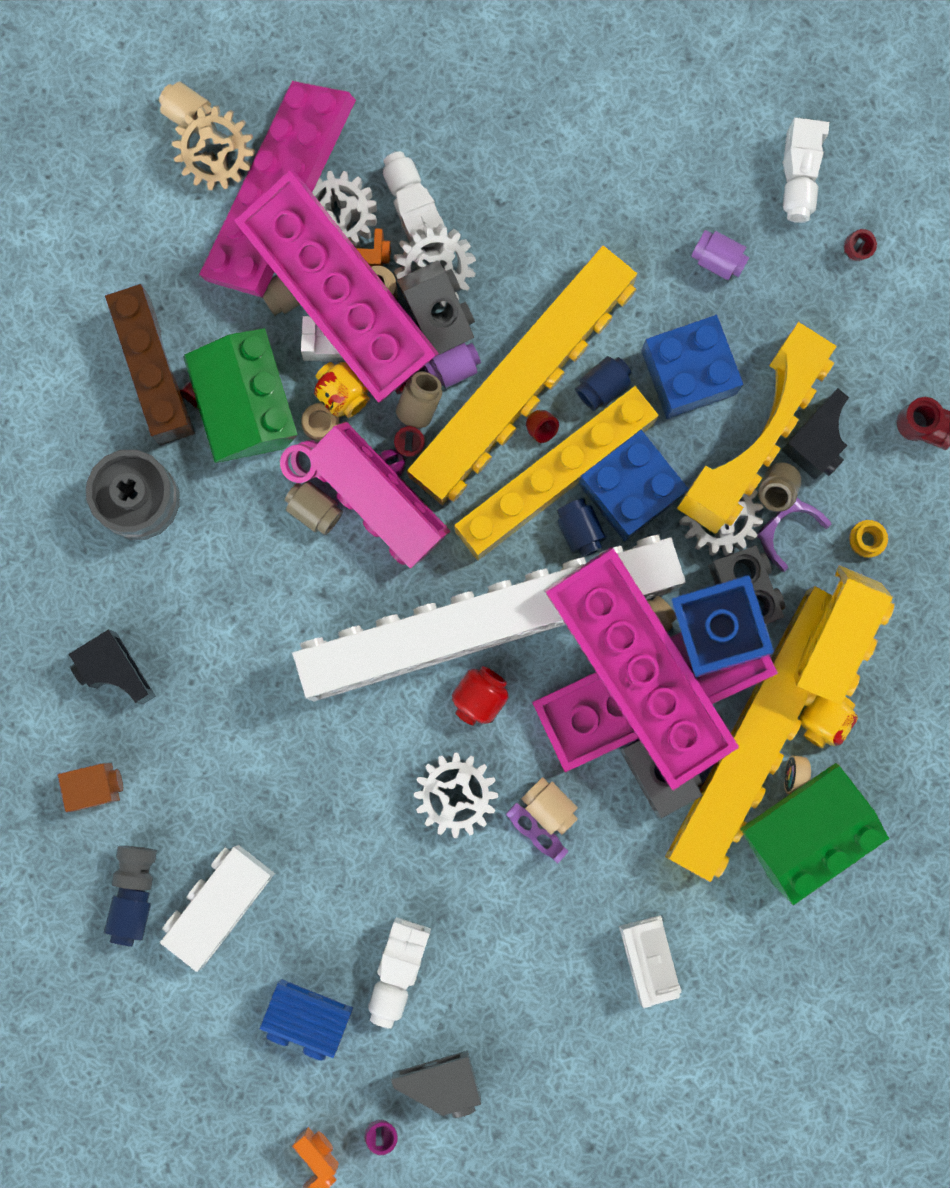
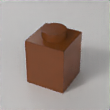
M101 763L58 774L65 812H75L120 801L118 792L123 791V781L120 771L118 769L113 770L112 763Z

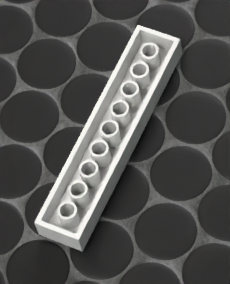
M653 535L637 541V545L632 547L633 549L624 552L622 546L614 547V550L646 600L657 595L661 596L674 592L686 582L671 537L660 540L659 535ZM585 557L562 564L563 568L559 572L549 574L548 569H542L525 575L526 579L523 583L513 586L510 580L488 586V593L474 597L472 591L450 598V605L437 608L435 603L413 609L414 616L400 620L398 614L378 619L375 621L377 627L363 631L360 626L347 628L338 632L339 639L327 642L323 640V637L301 643L302 650L293 652V656L306 699L313 702L566 625L544 590L586 564Z

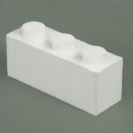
M240 845L233 847L231 851L225 847L211 864L215 872L207 882L202 879L197 882L186 897L191 901L182 914L177 910L162 928L167 934L160 943L196 972L205 966L275 874Z

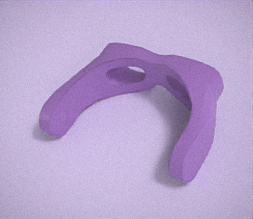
M798 497L791 508L779 511L757 533L766 556L782 572H785L788 566L777 555L773 539L775 529L783 517L789 513L803 512L813 516L825 529L831 526L830 520L822 512L805 502H801Z
M517 802L505 814L520 833L529 837L535 847L551 857L556 863H559L568 853V850L561 844L558 837L554 833L550 835L545 829H540L537 820ZM521 816H526L530 819L532 823L530 830H526L518 824V819ZM544 834L552 840V845L545 849L537 840L539 835Z

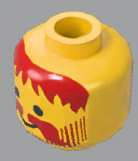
M329 362L315 375L318 382L315 385L314 394L335 417L346 415L347 418H351L359 413L370 400L368 397L369 390L346 362H340L336 365L333 362Z
M817 695L811 706H806L800 715L799 720L802 721L801 725L806 730L803 736L822 749L826 743L831 746H840L858 720L857 714L853 710L856 705L846 696L840 705Z

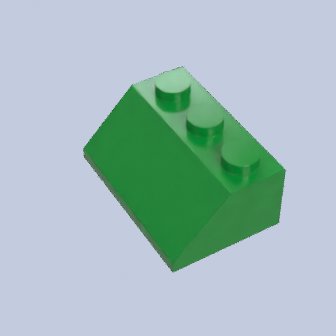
M265 328L226 335L183 356L215 463L286 449L298 434Z
M837 763L828 767L740 828L772 884L793 906L889 840L875 810Z

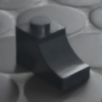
M839 388L829 396L781 449L782 452L814 480L823 472L829 477L844 461L839 454L848 445L840 437L839 417L849 397Z
M108 629L69 654L74 662L70 669L82 686L87 684L88 687L98 689L107 684L115 685L129 694L134 702L138 704H145L156 697L117 632Z

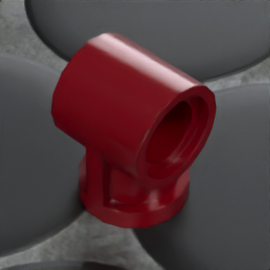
M920 397L900 411L897 416L896 425L904 438L911 441L921 440L943 450H947L950 447V411L942 408L938 401L930 397ZM914 412H919L925 417L926 427L916 424L913 418Z

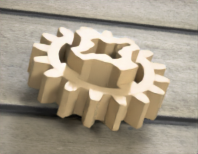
M215 105L212 108L211 114L208 115L204 107H199L197 109V119L188 113L184 116L188 127L178 125L175 129L182 136V139L172 142L173 147L181 149V153L174 158V161H184L186 167L181 174L185 176L192 172L195 175L194 185L197 186L202 180H207L208 190H213L216 181H220L221 186L226 189L229 187V177H232L236 182L242 179L239 168L247 171L250 169V163L244 159L255 154L254 149L246 147V143L253 138V135H243L241 129L245 126L246 122L242 120L235 124L232 121L234 111L229 110L225 116H221L219 106ZM214 123L227 127L233 134L228 136L217 130ZM199 127L200 139L197 145L189 147L191 135ZM209 138H212L214 144L220 143L222 145L229 143L217 153L218 157H215L213 152L207 153L205 151L199 153L210 143ZM238 149L236 162L228 169L227 157L230 151ZM200 160L209 165L212 173L203 170L195 162Z

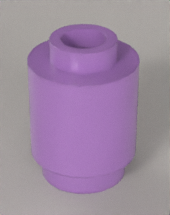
M707 230L703 232L691 255L692 258L698 260L697 265L728 281L732 274L739 278L750 258L743 254L747 248L746 246L717 231L713 234Z
M464 342L433 358L424 366L426 372L436 376L441 382V387L443 386L446 389L477 374L476 365L481 364V360L472 343L466 345Z

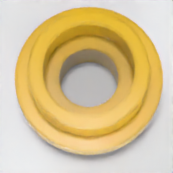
M864 520L852 528L849 535V543L857 555L864 558H872L880 555L886 549L888 534L879 522ZM864 533H870L873 536L874 543L872 546H867L863 543L862 535Z

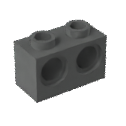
M757 545L717 559L708 565L715 585L737 579L733 572L735 563H743L748 566L756 597L764 605L763 619L765 625L784 618L782 612L786 608L784 598L778 588L773 589L768 576L772 573L769 560L764 552L759 553Z

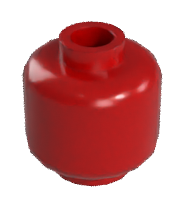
M484 666L480 670H468L452 693V701L458 708L455 714L472 726L476 722L483 724L492 723L508 701V691L505 688L507 682L499 674Z

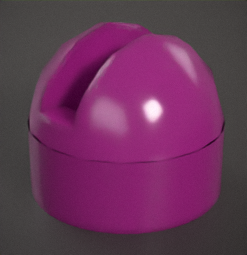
M393 449L382 451L379 456L385 462L395 457L398 458L399 461L389 465V467L401 477L405 471V460L402 454Z
M376 1120L371 1122L366 1128L364 1140L372 1153L386 1155L395 1148L398 1135L391 1123L386 1120ZM382 1126V1145L376 1146V1128Z

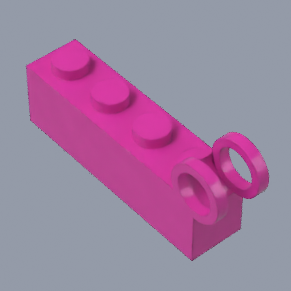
M348 422L335 425L319 443L311 440L304 441L288 447L281 455L280 467L287 479L295 483H303L317 477L323 482H328L338 492L336 494L338 500L346 508L354 509L361 516L366 530L373 536L380 537L390 547L389 552L391 556L400 564H406L410 569L425 558L451 532ZM300 451L307 454L310 459L311 468L309 472L305 471L299 464L298 457ZM290 455L292 468L299 476L292 473L288 466V459Z

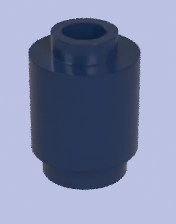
M606 356L580 379V385L575 388V391L583 403L592 411L597 410L599 407L605 408L631 385L629 376L632 372L621 358L616 357L613 359L610 356Z
M584 498L570 502L557 510L560 518L557 520V523L572 554L580 552L581 557H587L602 549L601 542L606 539V536L592 506H587Z
M118 888L117 896H112L104 929L105 934L111 935L110 943L133 947L134 940H143L151 903L148 902L150 892Z

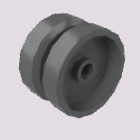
M137 449L118 450L104 456L93 467L86 482V501L92 515L115 534L130 540H147L161 534L173 523L180 507V491L174 477L152 455ZM134 492H138L137 496L132 500L131 495Z

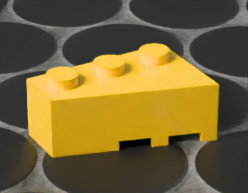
M839 565L834 576L840 578L831 599L825 598L821 610L825 612L816 631L811 632L793 677L798 687L841 705L846 695L852 696L860 679V675L856 673L862 661H868L873 655L877 645V639H874V636L880 624L885 626L888 623L894 610V604L891 603L893 596L881 582Z

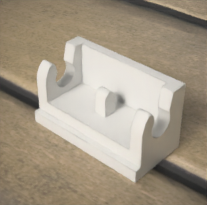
M659 915L619 926L641 1006L647 1008L679 998L682 992L675 972L662 917Z

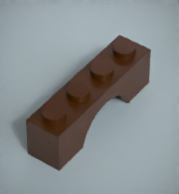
M142 284L105 295L151 437L161 446L195 434L184 398L180 393L161 337L162 331L150 296Z

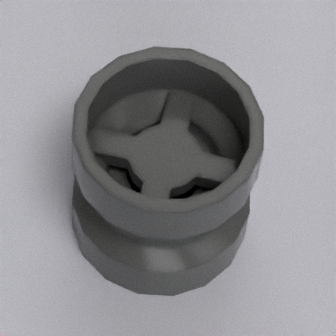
M119 845L116 853V858L119 861V870L113 873L112 886L135 890H151L153 877L149 870L156 861L157 850Z

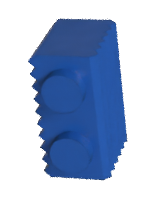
M281 979L277 983L260 1029L268 1032L266 1038L271 1042L288 1046L291 1041L303 1046V1053L305 1055L324 1061L326 1056L334 1058L353 1007Z

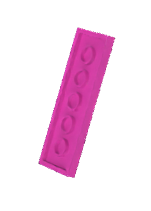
M296 81L291 82L199 273V276L205 281L263 297L274 271L234 220L289 170H295L309 190L313 192L356 102L350 92Z
M289 170L234 220L378 403L386 399L439 354L295 170Z
M610 547L544 590L672 790H675L739 748L614 548Z
M682 632L671 636V640L695 676ZM770 656L695 678L710 702L714 704L778 673ZM596 672L532 702L564 772L638 739Z

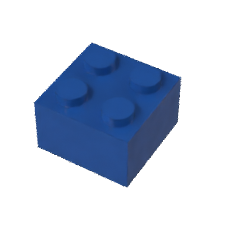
M717 315L647 338L641 349L666 419L735 396L744 385Z
M642 430L638 431L581 475L578 482L582 490L624 542L680 500L689 490Z
M750 575L671 599L695 677L773 655L774 651Z

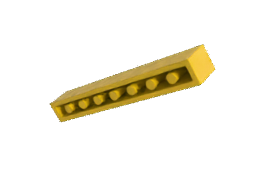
M603 245L407 470L408 477L442 506L448 499L455 502L468 485L464 480L470 473L474 471L479 474L489 463L492 456L488 453L498 442L503 446L516 431V428L513 426L515 421L521 415L527 418L536 409L541 401L537 398L545 387H548L550 390L553 389L565 374L561 368L567 361L571 359L576 362L589 346L585 341L592 332L595 331L600 334L613 318L609 314L617 304L623 307L631 299L637 290L633 285L638 273Z
M816 586L806 590L771 656V661L778 674L756 684L731 731V735L739 748L713 765L700 789L702 796L694 800L665 855V858L709 882L712 881L714 876L719 878L723 874L729 862V857L725 854L732 841L738 843L742 838L743 833L740 828L747 824L743 820L750 807L756 809L760 804L766 791L762 785L768 773L774 775L778 770L784 757L780 751L786 739L792 741L802 723L797 718L804 705L807 707L811 706L817 694L798 687L793 677L811 632L816 631L825 612L821 610L825 598L831 599L832 597L831 594Z

